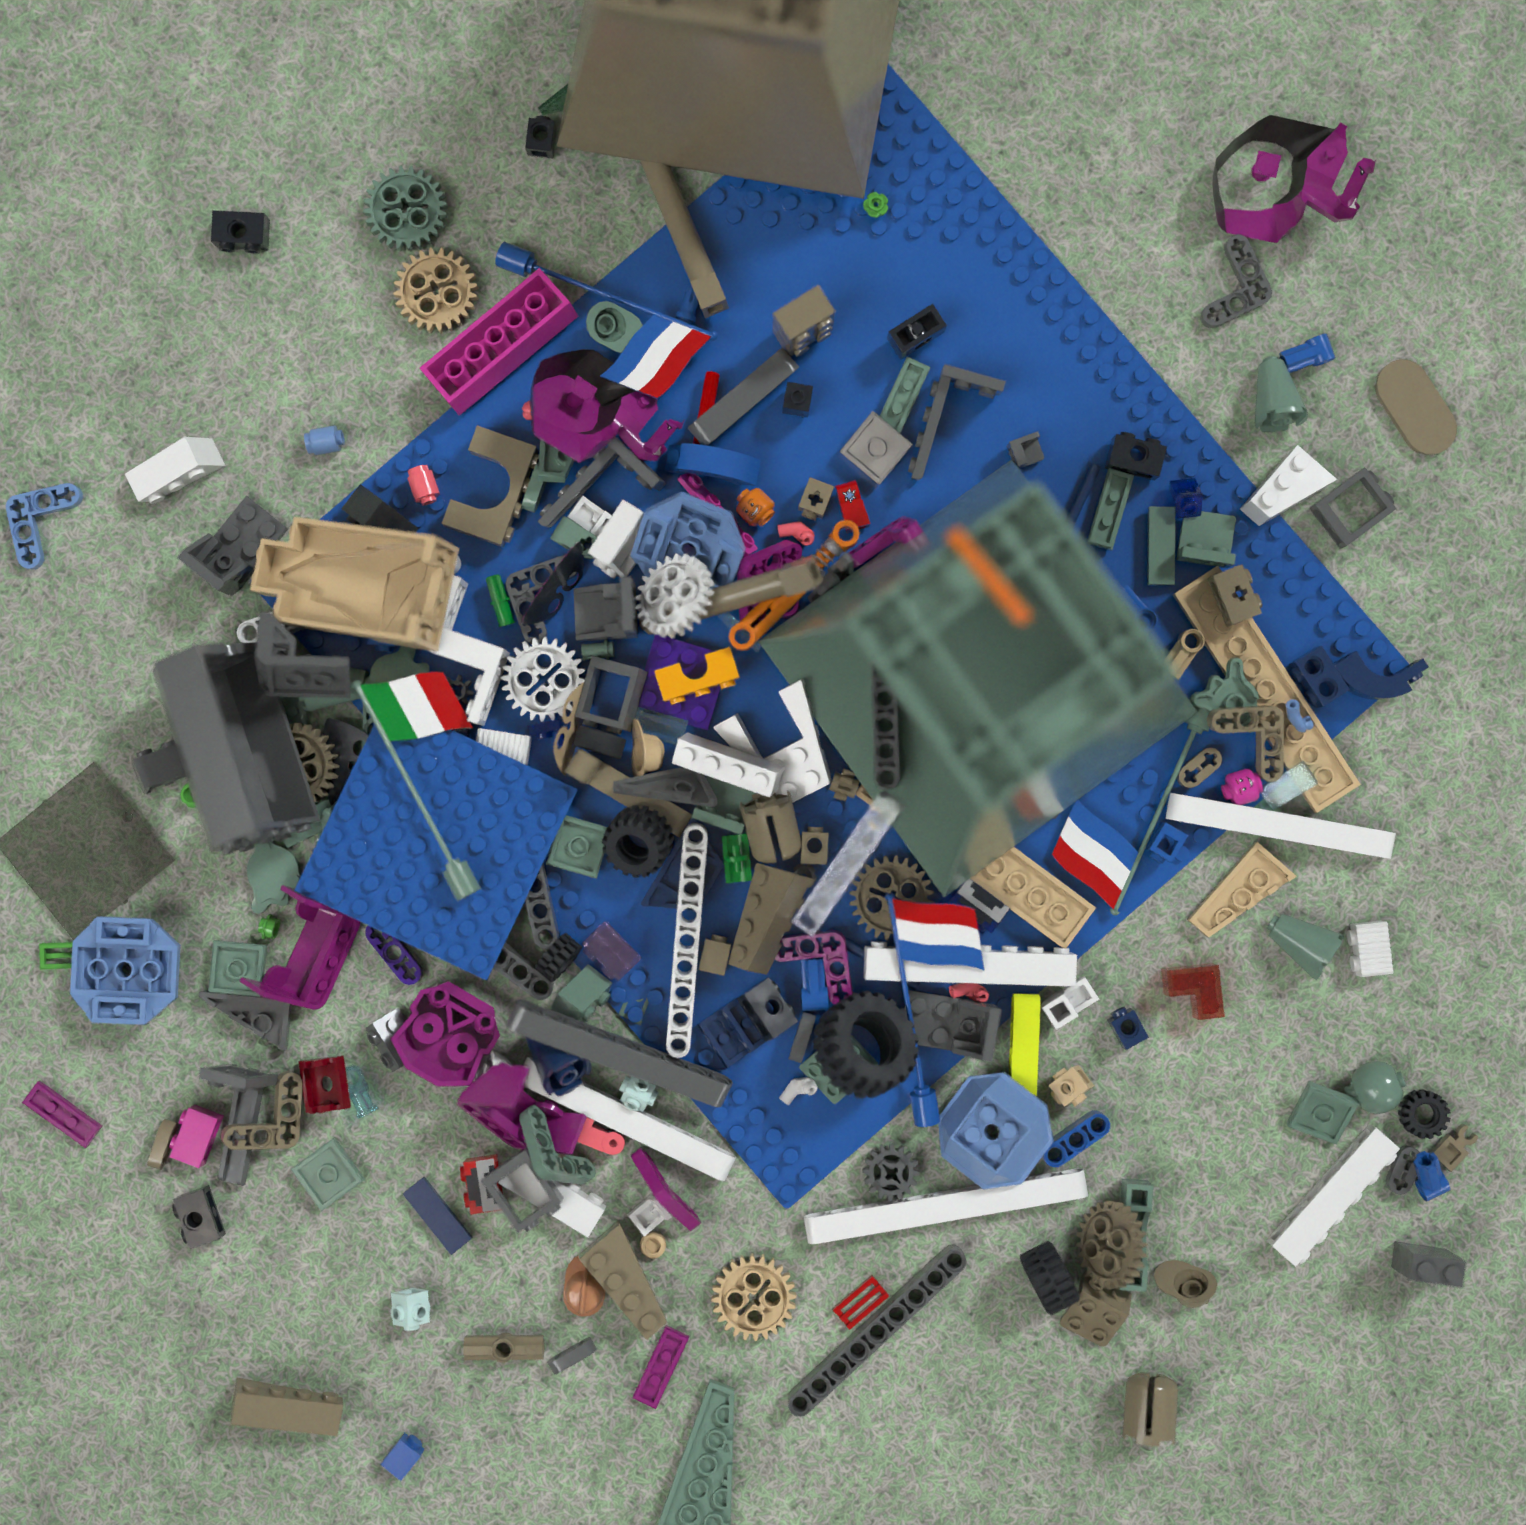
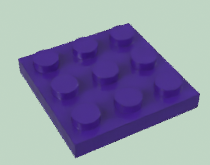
M655 634L644 669L648 673L637 710L708 731L721 689L720 685L710 688L711 693L696 697L695 693L685 696L686 701L671 705L670 701L664 702L654 671L680 663L682 672L687 678L693 680L700 679L706 674L708 668L705 655L715 651L673 638H663L659 634Z

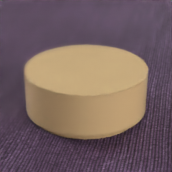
M650 1231L641 1238L640 1250L644 1256L654 1259L664 1253L666 1239L660 1232Z

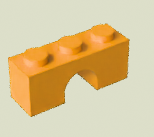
M730 647L705 655L708 668L706 674L700 679L693 680L687 678L682 672L680 663L655 670L654 672L664 702L670 701V704L674 705L686 701L685 696L695 693L696 697L711 693L710 688L720 685L721 689L736 685L735 680L740 678Z

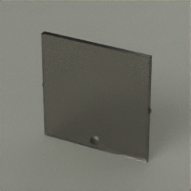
M96 762L90 764L49 799L43 800L39 807L0 838V850L73 941L96 917H107L121 904H126L132 895L175 861Z

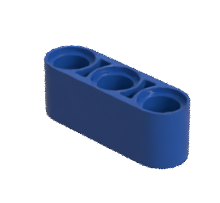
M1097 1110L1086 1113L1053 1136L1054 1142L1042 1158L1052 1167L1064 1165L1109 1132V1119ZM1096 1117L1102 1118V1126L1097 1130L1091 1129V1121ZM1075 1132L1080 1133V1142L1076 1145L1070 1144V1135ZM1053 1147L1059 1148L1060 1154L1058 1158L1048 1159V1151Z

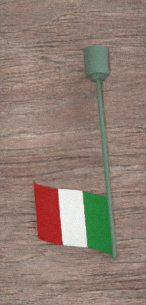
M420 673L391 682L361 685L360 681H355L352 684V688H356L449 862L445 865L447 870L443 872V875L455 898L459 901L480 890L481 887L467 861L461 862L459 858L453 860L391 744V741L419 739L452 729H473L471 723L467 721L468 718L444 673Z

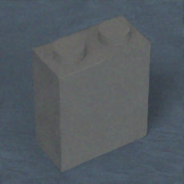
M1395 1241L1391 1267L1410 1281L1463 1288L1466 1261L1445 1248Z

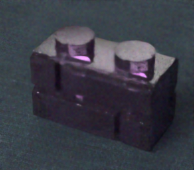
M604 921L582 943L585 946L582 950L585 955L593 962L597 959L603 965L601 971L610 980L616 978L619 981L642 959L607 921Z

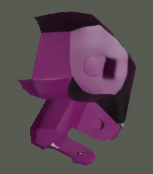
M1269 115L1235 138L1216 158L1212 186L1217 223L1226 233L1239 234L1249 238L1277 243L1298 224L1303 217L1306 205L1334 223L1352 220L1360 208L1357 198L1368 174L1374 172L1376 160L1363 158L1361 161H1358L1343 194L1337 196L1332 187L1348 154L1346 147V129L1348 126L1340 122L1335 129ZM1251 141L1271 142L1285 148L1293 156V161L1291 162L1292 182L1289 192L1282 199L1274 203L1272 208L1250 211L1223 207L1219 193L1217 172L1244 144ZM1258 150L1256 163L1251 169L1252 177L1258 182H1265L1270 177L1276 178L1281 155Z
M581 349L559 353L541 360L531 386L530 407L534 435L579 463L600 452L616 434L639 460L656 461L667 450L664 446L665 442L676 429L682 428L684 421L681 423L671 419L665 420L648 442L642 443L639 432L658 410V399L600 377L614 363L595 350Z

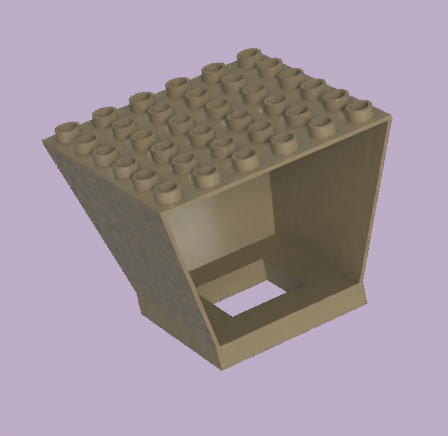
M584 0L557 147L645 162H655L668 166L864 199L899 0Z

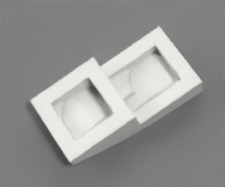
M582 495L567 517L598 538L612 515Z

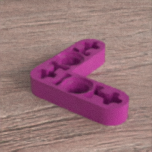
M902 516L848 552L853 559V569L892 542L896 541L906 544L920 535L923 530L916 519Z
M784 540L744 557L737 570L738 581L782 568L787 563L800 560L802 547L790 540ZM773 555V561L771 565L767 567V561L769 557ZM758 603L739 608L740 621ZM766 612L751 626L753 629L765 618Z
M826 930L782 936L780 942L783 943L784 947H791L793 941L796 940L795 949L797 954H793L794 949L786 950L785 955H781L779 951L775 960L785 962L823 957L830 1001L835 1005L842 1000L839 995H834L838 990V982L832 983V980L840 981L846 978L847 981H842L843 992H848L844 998L853 994L846 939L840 931ZM831 936H834L836 941L841 942L837 945L836 949H833L832 945L828 944L823 945V951H819V937H822L821 943L829 942ZM804 939L812 940L815 944V949L812 952L803 951L800 946L801 941ZM835 961L841 962L844 965L845 971L840 975L833 974L830 970L831 963Z
M640 1147L633 1152L631 1158L657 1201L689 1231L699 1226L701 1220L697 1214L670 1189L656 1164L644 1148Z

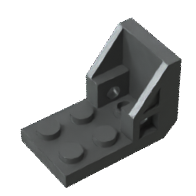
M246 496L214 536L209 533L183 549L177 558L215 589L232 596L242 588L254 573L257 560L256 552L260 546L261 539L279 541L288 528Z
M620 577L621 583L601 584L574 588L576 641L638 638L637 610L635 609L637 606V600L635 599L636 585L632 577Z
M259 613L255 656L259 687L266 694L282 697L351 698L349 658L337 656H296V639L271 613Z
M908 990L915 1034L917 1033L918 1037L917 1045L951 1050L955 1054L993 1063L1001 1014L999 1007L985 1002L979 1003L962 998L953 999L950 996Z

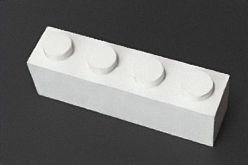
M688 732L678 739L672 763L767 797H771L778 790L784 769L782 765Z
M526 1163L498 1182L539 1208L551 1200ZM553 1181L564 1198L559 1204L561 1208L552 1216L584 1236L589 1237L606 1208V1205L602 1204L604 1200L594 1193L589 1195L580 1190L581 1186L579 1184Z

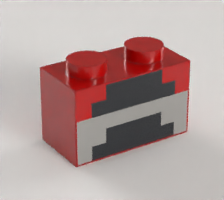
M497 1154L466 1158L463 1166H460L461 1181L466 1182L467 1192H464V1203L466 1208H470L471 1215L501 1210L481 1181L484 1176L499 1166ZM497 1182L496 1185L503 1194L502 1185Z

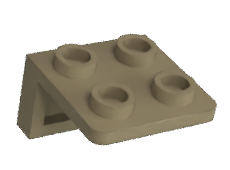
M1085 1270L1080 1277L1078 1289L1080 1301L1067 1308L1060 1319V1325L1099 1346H1106L1129 1316L1132 1294L1119 1288L1108 1289L1099 1287V1283H1092V1277H1086Z

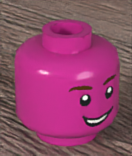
M1250 769L1227 774L1225 784L1221 785L1225 800L1230 799L1235 805H1244L1257 801L1260 793L1263 792L1258 773H1253Z

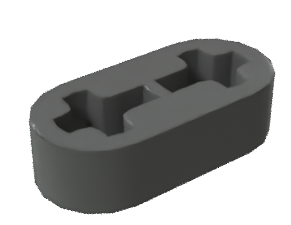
M803 1012L791 1047L789 1060L798 1063L802 1062L815 1022V1015Z
M1412 1146L1400 1147L1396 1153L1397 1157L1392 1162L1386 1176V1186L1398 1195L1408 1193L1417 1176L1414 1161H1408L1405 1167L1406 1160L1403 1159L1404 1154L1409 1155L1412 1151L1411 1156L1414 1157V1161L1416 1160V1154L1420 1152ZM1401 1177L1405 1183L1403 1186L1399 1185L1396 1189V1184L1393 1183V1180Z
M588 1337L555 1355L547 1363L553 1374H558L590 1356L597 1348L591 1337Z

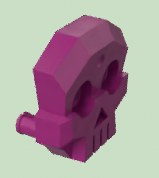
M449 981L435 987L421 989L409 1008L412 1014L391 1038L402 1063L407 1070L436 1087L471 1085L482 1056L490 1054L500 1037L494 1007ZM452 1010L467 1019L453 1025ZM425 1024L433 1026L431 1033L427 1034L423 1031ZM463 1043L467 1046L465 1053L458 1052L457 1046Z

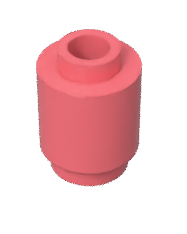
M420 465L408 470L409 477L407 479L415 502L421 503L422 506L436 502V497L440 495L433 472L429 470L428 465Z

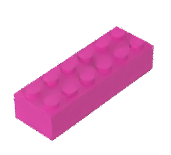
M539 268L420 367V370L460 416L575 320L578 314L570 301Z

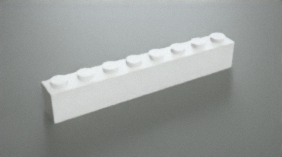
M872 941L871 946H865L864 978L866 980L901 981L896 947L887 946V942ZM981 945L984 970L964 965H928L903 960L907 981L1076 986L1077 955L1069 952L1070 948L1054 947V952L1043 951L1044 947L1029 946L1028 951H1017V946H1002V950H991V945Z

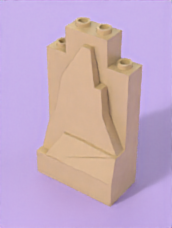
M294 517L293 524L289 530V542L261 539L260 546L256 552L257 560L254 573L251 576L250 590L264 596L277 597V601L273 606V616L281 624L365 637L378 642L438 652L459 551L458 547L437 536Z

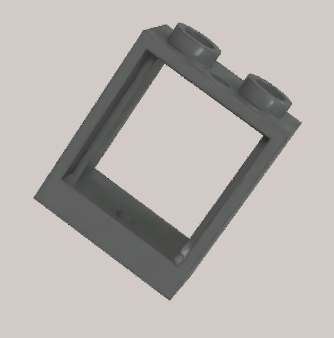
M1366 468L1355 473L1309 508L1339 549L1349 545L1396 510V507L1393 505L1394 500L1392 496L1386 491L1383 492L1377 484L1379 481L1376 475ZM1360 480L1382 511L1350 534L1328 503Z
M591 656L575 717L583 719L582 724L598 728V724L606 725V731L621 735L622 730L631 732L632 722L637 713L648 672L637 667ZM601 671L630 678L618 721L589 714Z
M527 1147L488 1173L481 1180L517 1233L523 1229L528 1232L540 1223L537 1219L544 1214L550 1217L561 1208L559 1204L564 1198L553 1181L544 1180L537 1176ZM526 1163L551 1200L521 1221L496 1183Z

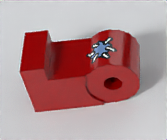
M856 480L835 486L843 521H852L859 530L869 527V517L863 500H861ZM845 528L846 533L852 532L850 529Z

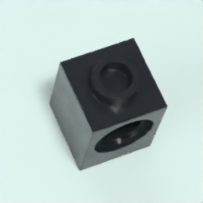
M539 115L536 118L528 119L525 145L528 156L553 159L557 127L555 121L551 120L550 117ZM539 132L548 133L544 140L535 139Z
M787 382L782 413L808 418L813 386Z

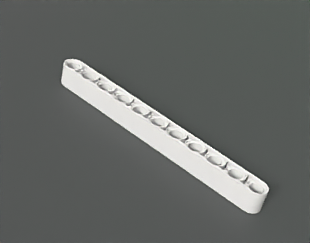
M1075 1168L1028 1176L1022 1184L990 1189H982L976 1185L911 1196L901 1200L894 1199L892 1201L888 1200L812 1213L804 1216L808 1243L818 1244L1076 1200L1087 1197L1088 1190L1084 1169Z

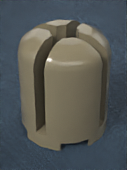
M787 791L788 795L774 793L771 797L756 793L752 795L753 800L744 806L742 801L740 802L739 806L751 853L759 862L777 863L768 828L767 816L772 815L783 861L792 858L800 851L802 842L789 791Z
M1141 1372L1132 1375L1126 1382L1123 1439L1128 1435L1136 1438V1444L1160 1447V1441L1172 1440V1445L1176 1443L1177 1384L1166 1375L1156 1374L1152 1425H1147L1150 1373Z

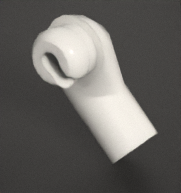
M809 1077L794 1078L790 1081L779 1099L790 1105L797 1094L814 1095L817 1091V1084Z

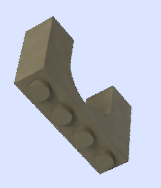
M477 425L468 450L472 455L500 464L507 470L510 478L509 492L499 505L490 509H478L450 499L442 524L446 528L504 548L506 542L510 543L514 534L512 524L514 519H518L521 515L522 503L520 502L529 485L531 471L539 462V450L534 445Z

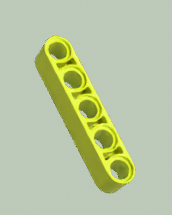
M1013 993L1011 1000L1009 1076L1037 1096L1040 995Z

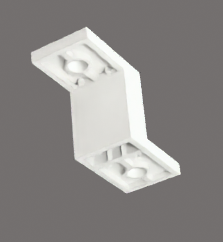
M453 576L438 652H429L484 671V674L479 675L474 689L478 690L475 700H470L466 715H469L467 721L485 726L501 676L504 672L502 667L506 665L507 657L510 653L503 648L452 631L468 583L462 578Z

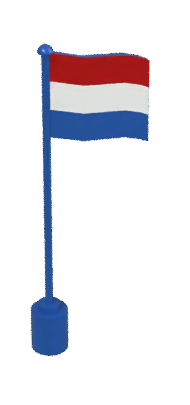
M503 242L497 252L495 260L497 267L523 277H527L529 273L533 274L535 270L540 268L544 274L653 315L633 335L616 362L600 375L604 379L650 397L659 399L675 384L692 357L709 340L714 341L718 337L716 331H713V333L538 266L534 252L508 242Z
M888 893L885 895V899L888 900L907 1018L913 1022L903 960L928 965H964L984 970L975 909L954 903H918L897 899L893 893ZM918 1053V1057L914 1060L916 1061L919 1086H916L914 1091L910 1093L915 1126L929 1127L940 1122L935 1089L930 1088L929 1085H924Z

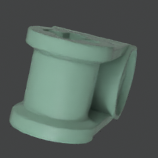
M563 516L550 539L568 550L577 542H581L584 558L594 559L588 553L590 548L586 549L584 544L585 542L594 544L597 537L576 522Z

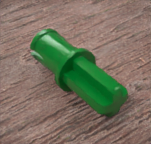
M496 574L487 577L486 583L492 600L490 605L494 607L498 626L503 627L514 624L515 621L513 620L508 603L510 597L507 598L501 576Z

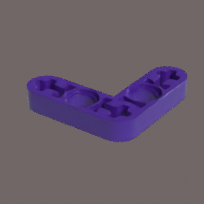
M368 925L365 930L367 940L399 980L407 985L419 982L423 975V969L402 941L391 936L393 941L386 943L381 948L379 944L384 942L380 937L374 938L372 936L374 929ZM384 932L381 933L386 940L390 937V935ZM391 945H396L401 950V956L397 960H392L387 955V950ZM407 956L409 961L405 962L408 968H416L417 971L414 973L416 978H406L404 976L407 972L403 966H400L398 969L395 964L402 962Z

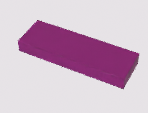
M37 1081L22 1102L84 1148L90 1145L103 1127L42 1081Z
M668 1325L665 1326L633 1394V1399L654 1409L657 1408L688 1342L689 1335Z

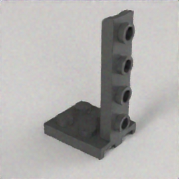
M944 364L939 382L934 381L931 388L930 396L934 397L932 407L926 406L922 421L927 422L925 431H919L915 447H919L917 458L912 457L908 472L912 473L911 479L920 480L924 475L950 382L954 383L953 387L968 392L970 388L979 390L978 395L993 399L996 395L999 396L1003 392L1006 381Z
M614 437L606 448L604 447L593 456L595 460L589 467L585 465L575 475L577 480L571 486L567 484L557 494L559 499L553 505L549 503L540 512L542 517L538 522L544 527H553L616 459L627 470L631 472L635 470L639 474L636 479L646 489L652 490L654 488L660 491L667 483L643 460H639L622 440Z
M236 1064L201 1067L198 1078L207 1080L208 1085L214 1087L231 1086L234 1095L228 1125L257 1124L264 1087L276 1085L278 1074H266L257 1069H245L237 1067ZM234 1130L232 1135H228V1139L233 1144L237 1138L247 1140V1135H239ZM224 1145L218 1179L244 1186L246 1184L252 1149L232 1150Z

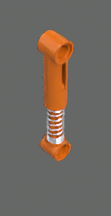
M848 520L840 521L828 535V539L825 540L824 544H821L822 548L820 550L816 549L814 558L819 571L823 572L822 569L825 566L828 567V563L830 561L833 562L835 556L839 557L842 552L845 553L856 545L859 538V529L855 523ZM844 528L850 529L853 532V538L850 541H842L838 536L839 531ZM806 591L788 597L783 595L759 602L730 630L729 640L733 647L740 651L752 648ZM770 608L772 611L753 629L751 626ZM746 630L749 632L750 640L746 644L736 642L735 635L738 631Z

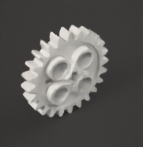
M676 553L673 559L666 556L665 564L657 561L656 570L649 568L650 577H643L642 579L646 582L645 585L638 586L642 594L635 597L636 600L641 602L635 609L640 612L637 617L643 621L642 625L652 633L659 634L663 638L666 635L674 638L676 632L681 636L684 635L685 627L692 631V623L694 621L700 624L701 621L698 616L700 614L707 615L704 607L712 605V602L707 600V598L714 595V592L709 589L714 585V582L709 579L712 574L706 570L707 566L694 556L690 557L684 553L681 557Z
M545 636L542 644L538 643L536 637L532 639V646L526 641L522 642L524 650L522 651L515 647L514 652L517 656L508 655L507 657L512 664L502 667L509 672L507 675L501 676L502 680L508 681V684L503 686L502 690H510V694L505 699H514L516 701L512 706L513 709L518 706L522 707L521 716L527 711L530 712V720H533L535 715L539 714L541 722L544 721L546 715H549L550 719L554 721L555 713L557 712L562 717L563 708L568 696L579 684L585 681V678L579 677V674L586 671L585 668L577 667L582 659L574 660L572 658L575 650H571L568 653L565 651L567 643L558 647L557 638L553 640L552 644H548V639ZM540 654L550 656L552 662L549 667L544 668L538 664L537 658ZM557 663H561L562 666L549 677V685L543 683L530 696L526 694L540 679L539 673L545 675ZM519 673H530L532 683L529 685L521 684L518 679ZM557 674H566L570 680L569 684L564 687L557 685L555 681ZM539 691H546L550 695V702L547 704L539 703L536 699V694ZM571 701L568 703L566 707L570 711H572L573 709Z

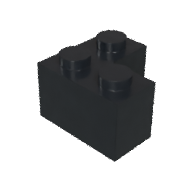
M361 484L341 508L349 514L347 520L353 525L416 533L419 529Z

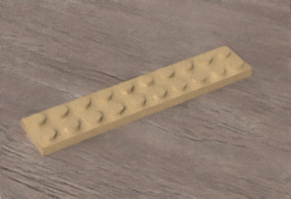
M1216 566L1174 593L1173 596L1194 629L1199 630L1203 634L1205 646L1224 675L1226 676L1227 661L1234 657L1240 658L1243 662L1245 678L1258 692L1257 706L1269 705L1277 707L1282 711L1284 716L1283 765L1313 812L1318 813L1361 784L1253 618L1251 617L1231 626H1226L1208 582V578L1222 572L1219 566ZM1236 592L1232 594L1233 598H1239ZM1294 699L1299 702L1302 718L1305 716L1311 717V721L1314 724L1311 730L1299 732L1287 719L1286 703L1289 700ZM1270 714V716L1263 717L1259 716V720H1265L1268 722H1270L1271 719H1274V714ZM1271 736L1267 738V741L1273 749L1275 739Z
M861 784L855 795L884 816ZM1012 847L970 878L1062 948L1068 947L1096 909L1095 906L1015 847Z

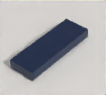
M425 1176L403 1193L404 1197L450 1255L473 1238Z

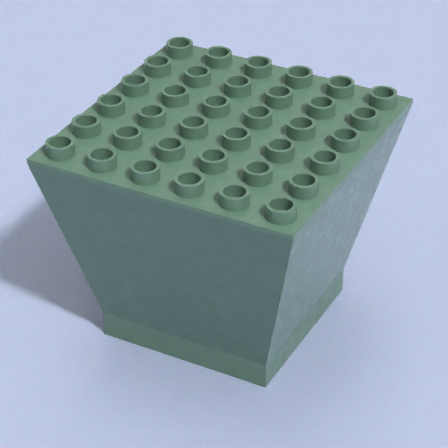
M1012 459L919 525L923 531L916 538L906 544L894 543L758 641L789 685L802 678L804 679V687L807 698L810 699L813 718L943 897L954 891L1197 713L1195 707L1172 678L1178 674L1177 670L1040 484L1037 482L1031 486ZM957 527L963 531L1030 611L1032 617L1026 623L1020 626L1015 622L946 538L948 533ZM871 661L877 668V676L885 679L897 695L899 782L893 789L888 791L880 790L874 782ZM885 692L879 693L877 701L879 704L887 706L891 703V696ZM881 719L878 721V728L882 732H889L892 730V723L888 719ZM882 745L879 747V755L884 759H889L893 756V750L888 745ZM888 771L880 773L879 779L882 784L888 786L893 783L894 777L892 773Z

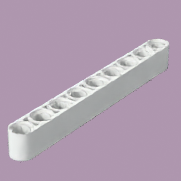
M1170 793L1165 819L1389 859L1392 857L1396 833L1174 793Z
M700 823L688 825L683 837L666 1042L668 1053L675 1058H681L689 1052L708 838L707 829ZM693 829H698L703 833V839L699 842H692L688 837V833ZM695 855L701 860L700 866L690 868L686 863V859L689 856ZM688 882H695L699 890L695 894H688L684 890V885ZM686 908H692L696 911L697 916L693 920H686L682 916V911ZM684 934H689L693 936L694 943L690 946H685L681 944L680 937ZM682 960H687L692 964V968L688 972H683L678 968V963ZM680 986H685L689 989L690 994L682 998L676 994L675 990ZM678 1012H683L687 1015L688 1020L684 1023H677L673 1016ZM675 1038H681L685 1041L686 1045L681 1049H676L672 1046L671 1042Z
M526 1058L523 1066H527L530 1070L523 1085L524 1087L578 1113L585 1114L587 1117L721 1181L726 1180L736 1159L734 1154L645 1111L643 1113L632 1111L619 1102L620 1099L585 1082L570 1093L562 1096H556L555 1093H551L550 1096L542 1086L533 1058Z

